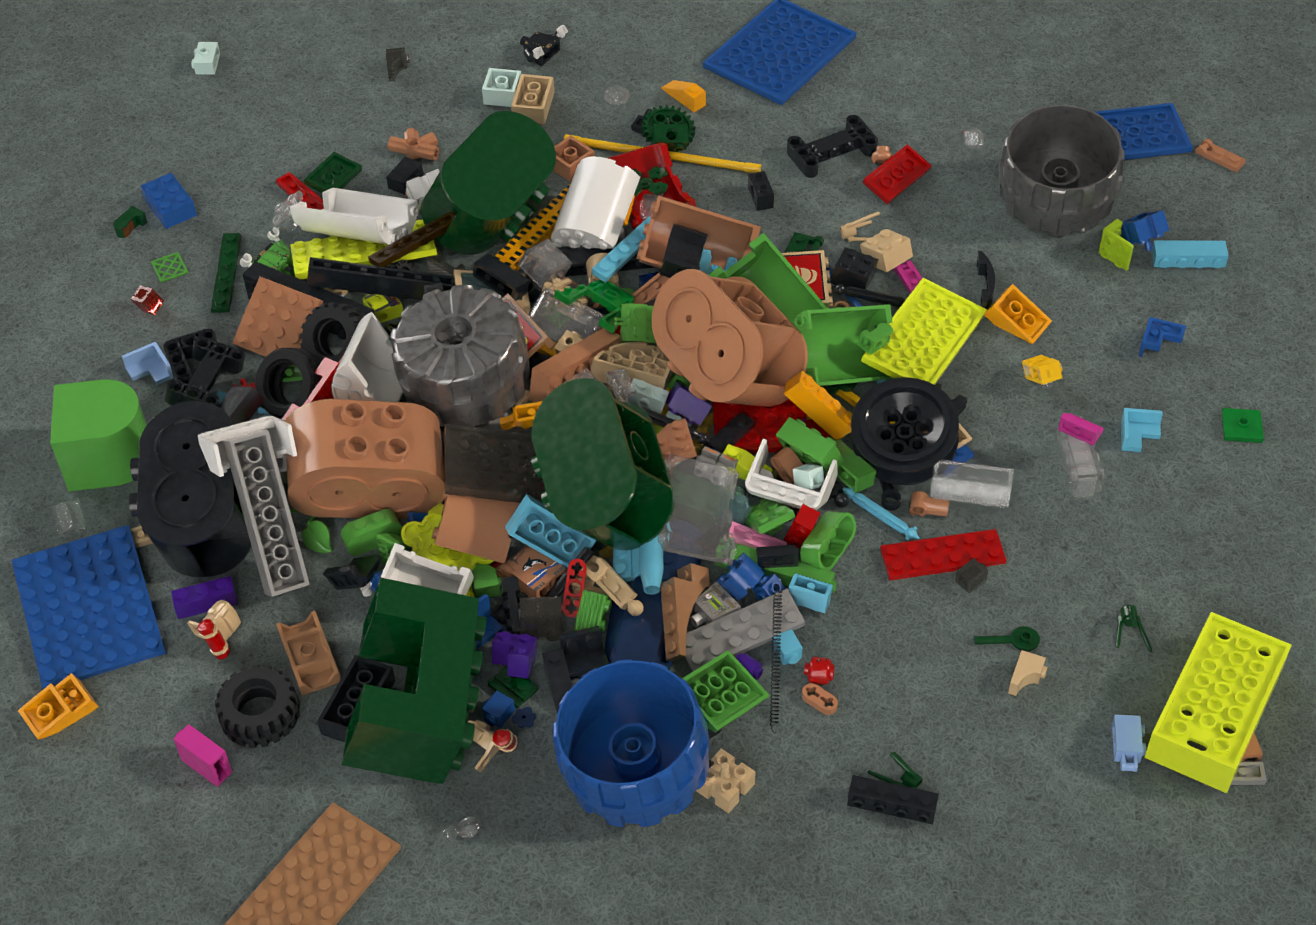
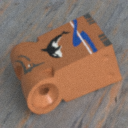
M526 545L514 556L506 560L505 564L502 563L497 567L496 573L497 577L501 576V578L517 577L520 593L527 594L529 600L537 606L565 572L566 568Z

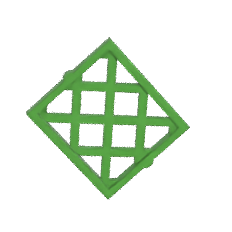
M179 252L151 261L161 283L188 274V270ZM175 256L174 260L168 259L170 257ZM166 261L172 262L170 266L164 265ZM174 263L179 264L177 268L172 267ZM162 267L168 268L166 272L160 271ZM170 269L175 270L173 274L168 273Z

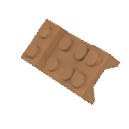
M312 611L304 622L292 626L282 623L276 624L301 696L340 682L339 671L315 611Z

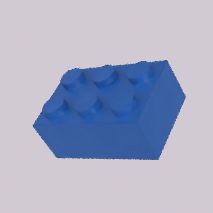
M172 172L140 186L144 200L165 229L197 216L193 200Z

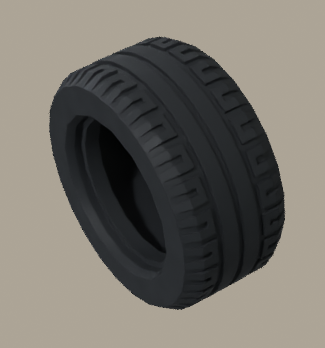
M279 348L269 353L261 362L255 379V389L265 399L261 404L262 407L276 418L282 419L292 403L288 402L283 395L281 388L282 377L285 370L293 364L298 367L303 377L302 392L293 404L299 407L303 406L321 380L314 372L322 360L313 352L299 348Z

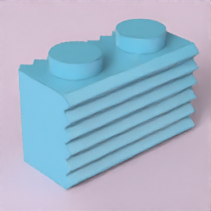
M794 574L788 590L796 606H803L817 612L826 613L833 585L801 576V574Z

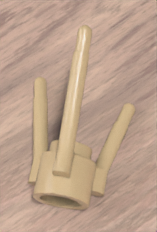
M880 212L840 226L843 240L848 239V242L866 241L868 238L854 237V235H857L856 228L872 223L869 219L879 215Z

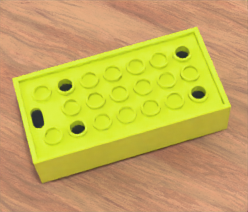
M1211 612L1151 734L1144 758L1227 793L1282 672L1292 644Z

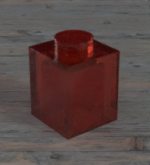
M142 285L139 286L131 298L143 312L152 315L156 314L164 302L152 288Z

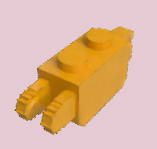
M543 401L515 406L512 414L500 418L502 430H509L516 426L523 427L524 430L532 427L536 412Z

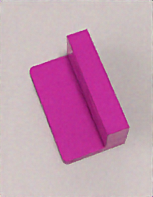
M1063 413L1060 418L1059 431L1093 446L1103 432L1102 427L1071 413Z

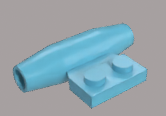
M661 533L652 541L645 543L639 548L632 550L613 549L614 571L625 582L633 581L640 575L643 590L646 594H657L661 587L664 570Z

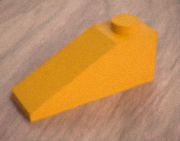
M673 80L661 87L662 90L693 113L706 106V91L695 83Z

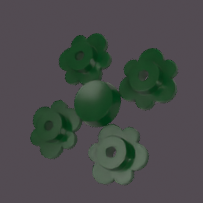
M653 167L652 170L648 171L649 178H641L642 172L632 169L640 176L634 193L635 197L642 190H648L654 195L666 192L668 184L662 182L653 183L652 180H659L667 176L668 172L665 171V168Z

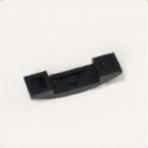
M978 251V275H985L986 289H982L980 302L981 307L988 310L994 295L995 272L988 257L982 251Z

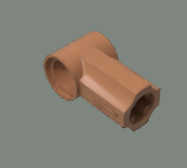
M916 491L911 495L909 513L913 516L914 514L921 515V517H924L926 514L947 517L949 500L929 497L925 492Z

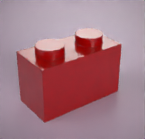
M802 504L783 541L789 545H796V548L801 549L804 541L811 533L820 512Z

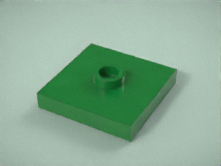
M1222 408V426L1225 441L1263 443L1261 410Z

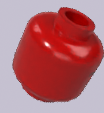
M813 656L810 659V663H805L804 675H808L810 683L827 685L829 681H833L835 664H832L829 658Z

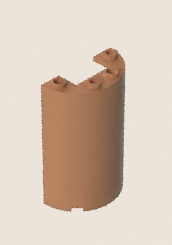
M658 196L657 200L652 202L650 208L652 216L649 224H645L643 234H646L645 239L640 241L636 259L641 263L661 269L673 224H677L708 234L703 248L711 251L712 259L710 265H718L725 269L728 257L736 258L738 262L752 251L749 243L759 236L761 227Z

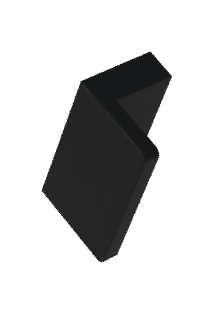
M796 545L756 548L757 563L761 568L798 566L799 552Z

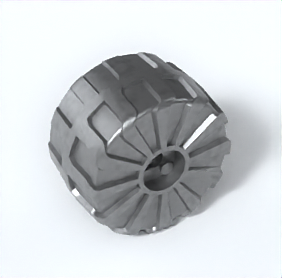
M1074 105L1044 106L1020 117L1012 125L1009 136L1004 140L999 163V195L1004 197L1006 211L1012 218L1016 216L1023 221L1026 228L1035 232L1039 230L1049 231L1054 236H1068L1072 231L1086 232L1095 228L1099 220L1107 218L1112 212L1122 184L1125 152L1121 145L1119 132L1100 114Z
M455 285L451 290L441 292L439 289L428 292L423 295L422 301L414 306L408 305L401 313L402 319L397 328L392 329L390 339L393 349L391 355L395 374L408 403L418 404L430 409L436 414L442 427L470 428L501 417L520 400L525 391L526 380L530 375L527 344L514 308L509 303L503 302L501 295L486 288L474 290L471 285Z

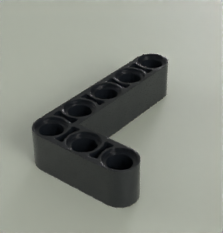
M203 329L164 343L163 347L166 358L171 366L175 380L186 384L189 383L192 373L186 359L192 358L194 339L206 337L217 341L213 329Z

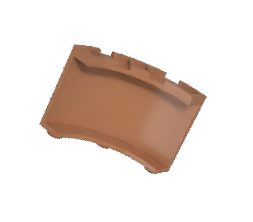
M453 459V463H449L446 474L449 475L448 487L445 486L442 498H445L439 526L434 528L432 539H435V545L505 564L512 539L505 526L519 506L522 480L519 477Z

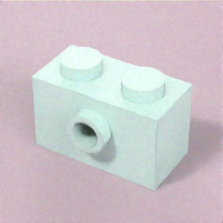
M198 42V46L194 50L195 57L191 62L196 74H215L220 56L218 42Z
M634 378L625 402L636 403L640 407H645L661 414L669 391Z

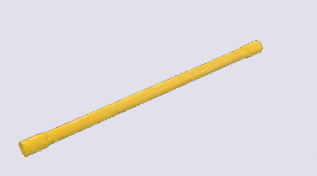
M565 134L564 139H566L570 135ZM571 135L591 148L624 153L643 148ZM669 151L671 160L739 170L746 173L761 172L762 168L761 164L743 163Z

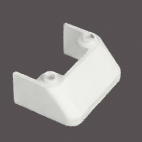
M266 416L201 433L198 435V441L210 471L222 477L227 472V469L231 467L223 440L258 430H268L276 459L284 457L285 453L294 457L297 456L291 425L274 416Z
M762 440L745 481L746 490L752 495L798 509L801 508L802 504L814 510H818L828 501L838 476L837 460L833 459L823 486L809 490L776 480L770 471L763 469L769 453L767 440Z

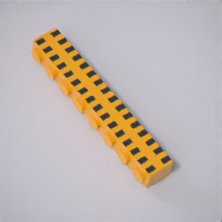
M570 184L557 197L552 199L534 219H531L513 239L509 240L508 244L500 249L494 257L515 271H518L531 258L532 253H537L551 239L552 231Z

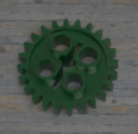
M659 105L658 110L653 107L652 111L649 110L647 115H644L641 131L643 132V137H646V142L651 141L652 145L654 123L667 124V118H669V124H688L689 146L695 136L696 126L693 125L694 120H690L691 115L686 116V111L681 113L680 107L675 110L674 105L671 108L668 105L665 108Z

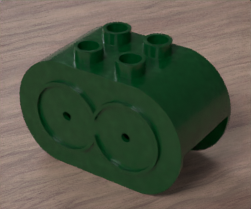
M498 111L489 115L447 158L422 201L421 216L425 225L450 211L456 214L447 231L442 236L435 238V240L454 252L468 255L486 252L500 238L508 244L509 240L521 228L520 225L524 221L528 222L540 207L539 204L551 190L545 184L556 163V151L550 136L538 123L523 114L512 111Z
M574 379L555 388L539 406L534 417L531 435L536 456L532 457L531 463L536 474L544 482L546 490L541 493V499L545 508L554 514L565 526L616 550H632L652 541L669 522L674 509L675 498L649 414L642 407L634 403L616 400L606 385L594 379Z

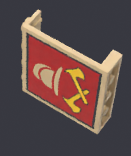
M824 250L781 253L828 309L833 307L832 296H829L831 294V283H827V281H830V271L826 270V268H829L828 257L824 255Z

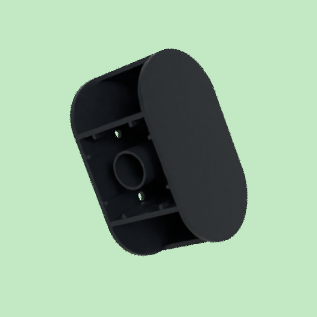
M198 401L183 402L170 406L153 417L145 427L139 441V457L131 458L130 461L131 475L134 481H138L137 493H130L129 508L131 515L138 517L144 534L148 535L172 569L191 577H212L223 574L240 564L249 553L252 545L231 468L227 469V472L222 477L211 472L198 441L199 434L231 426L233 422L221 408L210 403Z

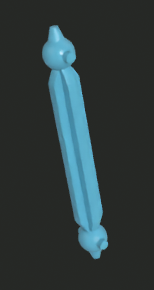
M843 487V492L848 495L849 499H852L855 504L899 533L905 534L907 541L909 539H920L916 531L917 527L909 528L907 523L863 494L855 493L850 487Z

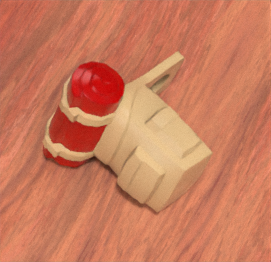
M224 600L217 601L208 610V614L201 623L190 620L187 622L193 633L206 641L211 653L218 660L228 657L230 648L228 647L227 639L241 623L237 612Z
M478 719L476 721H468V723L475 724L473 741L486 750L475 766V769L480 773L499 749L506 753L517 749V736L509 729H500L494 732L483 721Z

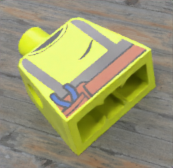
M368 294L363 298V305L374 309L375 317L380 323L401 317L403 307L397 297Z

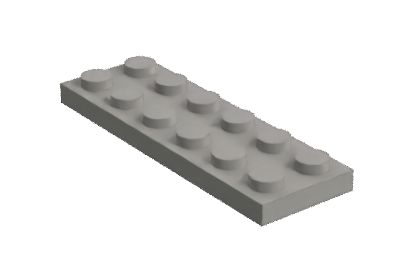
M785 589L782 593L778 592L775 595L686 633V656L684 657L693 672L727 650L736 657L738 653H745L772 641L773 631H781V633L791 629L794 631L805 626V621L789 590ZM773 604H774L775 606L780 605V606H782V607H781V608H777V607H774ZM774 613H782L781 615H776V614H775L774 617H773V614H774ZM773 618L774 620H781L782 622H774L773 624Z

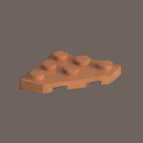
M686 418L667 424L656 435L666 466L697 456Z

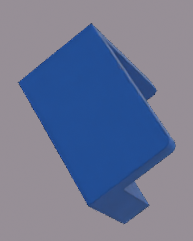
M1150 317L1141 343L1139 356H1143L1145 348L1159 352L1163 339L1181 343L1186 326Z

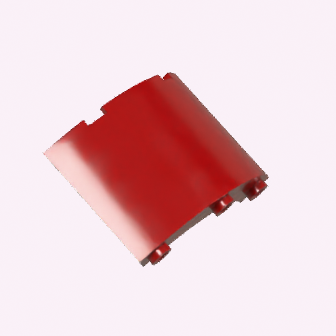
M656 143L608 158L616 161L615 164L623 168L627 166L630 169H637L642 172L641 178H649L648 171L652 170L653 167H663L668 172V175L662 179H652L653 183L662 182L668 184L665 193L654 195L648 190H642L634 198L629 217L633 230L649 216H652L650 208L652 202L656 201L658 196L696 207L695 199L690 197L687 192H682V184L678 176L672 173L670 167H673L666 143Z

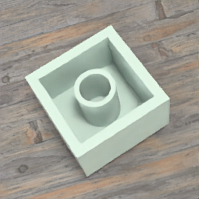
M489 68L482 88L483 103L485 105L511 107L521 77V71Z

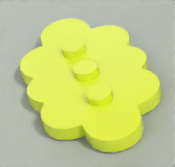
M440 513L426 515L422 523L416 521L408 522L401 529L402 541L412 547V551L416 555L449 567L456 566L458 571L461 566L472 571L477 563L486 565L493 562L490 559L435 545V539H432L434 528L439 526L442 515Z

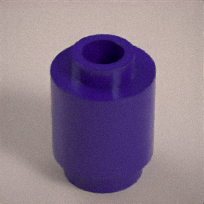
M738 653L735 658L754 679L758 680L762 676L764 671L762 663L747 654Z

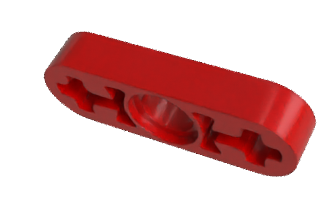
M573 559L568 565L562 610L569 618L577 617L584 590L587 567L581 559ZM576 563H580V567H583V570H580L578 573V578L582 577V581L570 579V576H575V570L572 569V566H576ZM578 583L581 587L579 593H570V584ZM567 596L572 598L580 597L579 601H574V606L578 609L573 611V614H569V610L566 609V606L571 605V599L567 600Z

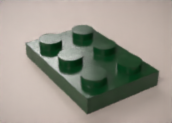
M333 152L304 179V184L320 193L331 188L343 189L362 171V165Z

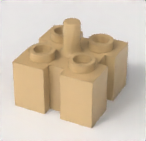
M721 748L711 759V768H709L705 784L696 791L707 799L713 796L715 798V805L729 814L738 804L739 794L741 793L745 796L755 785V771L742 762L740 765H736L735 757Z

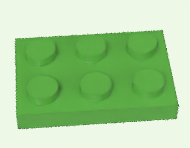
M765 498L759 504L748 506L743 509V512L738 514L741 522L759 534H763L795 518L792 509L782 503Z

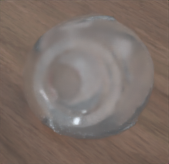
M977 128L965 130L963 132L965 145L973 149L980 147L984 142L983 132Z

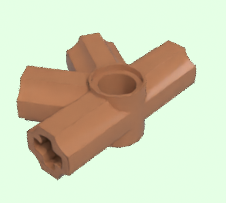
M408 128L404 132V139L391 136L387 144L388 150L406 154L408 158L413 160L424 158L436 161L439 155V147L436 146L438 145V140L435 134L430 132L419 138V133L414 128Z

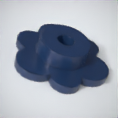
M530 707L517 709L516 714L512 716V722L517 724L519 728L524 726L527 728L532 727L536 719V714L532 713Z

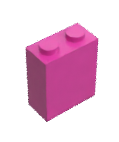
M188 724L173 738L181 761L218 787L232 773L225 750Z

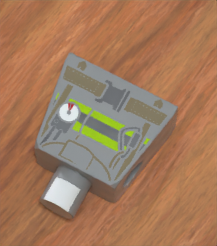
M715 582L697 598L694 604V612L696 614L690 617V621L697 628L703 623L708 624L741 609V606L718 582Z

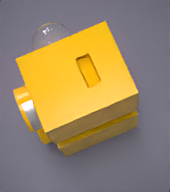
M1041 354L1022 361L1025 378L1041 384L1044 390H1050L1053 381L1062 379V365L1059 360Z

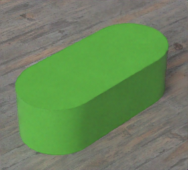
M826 512L801 547V563L830 571L854 538L856 522L853 515L848 512Z

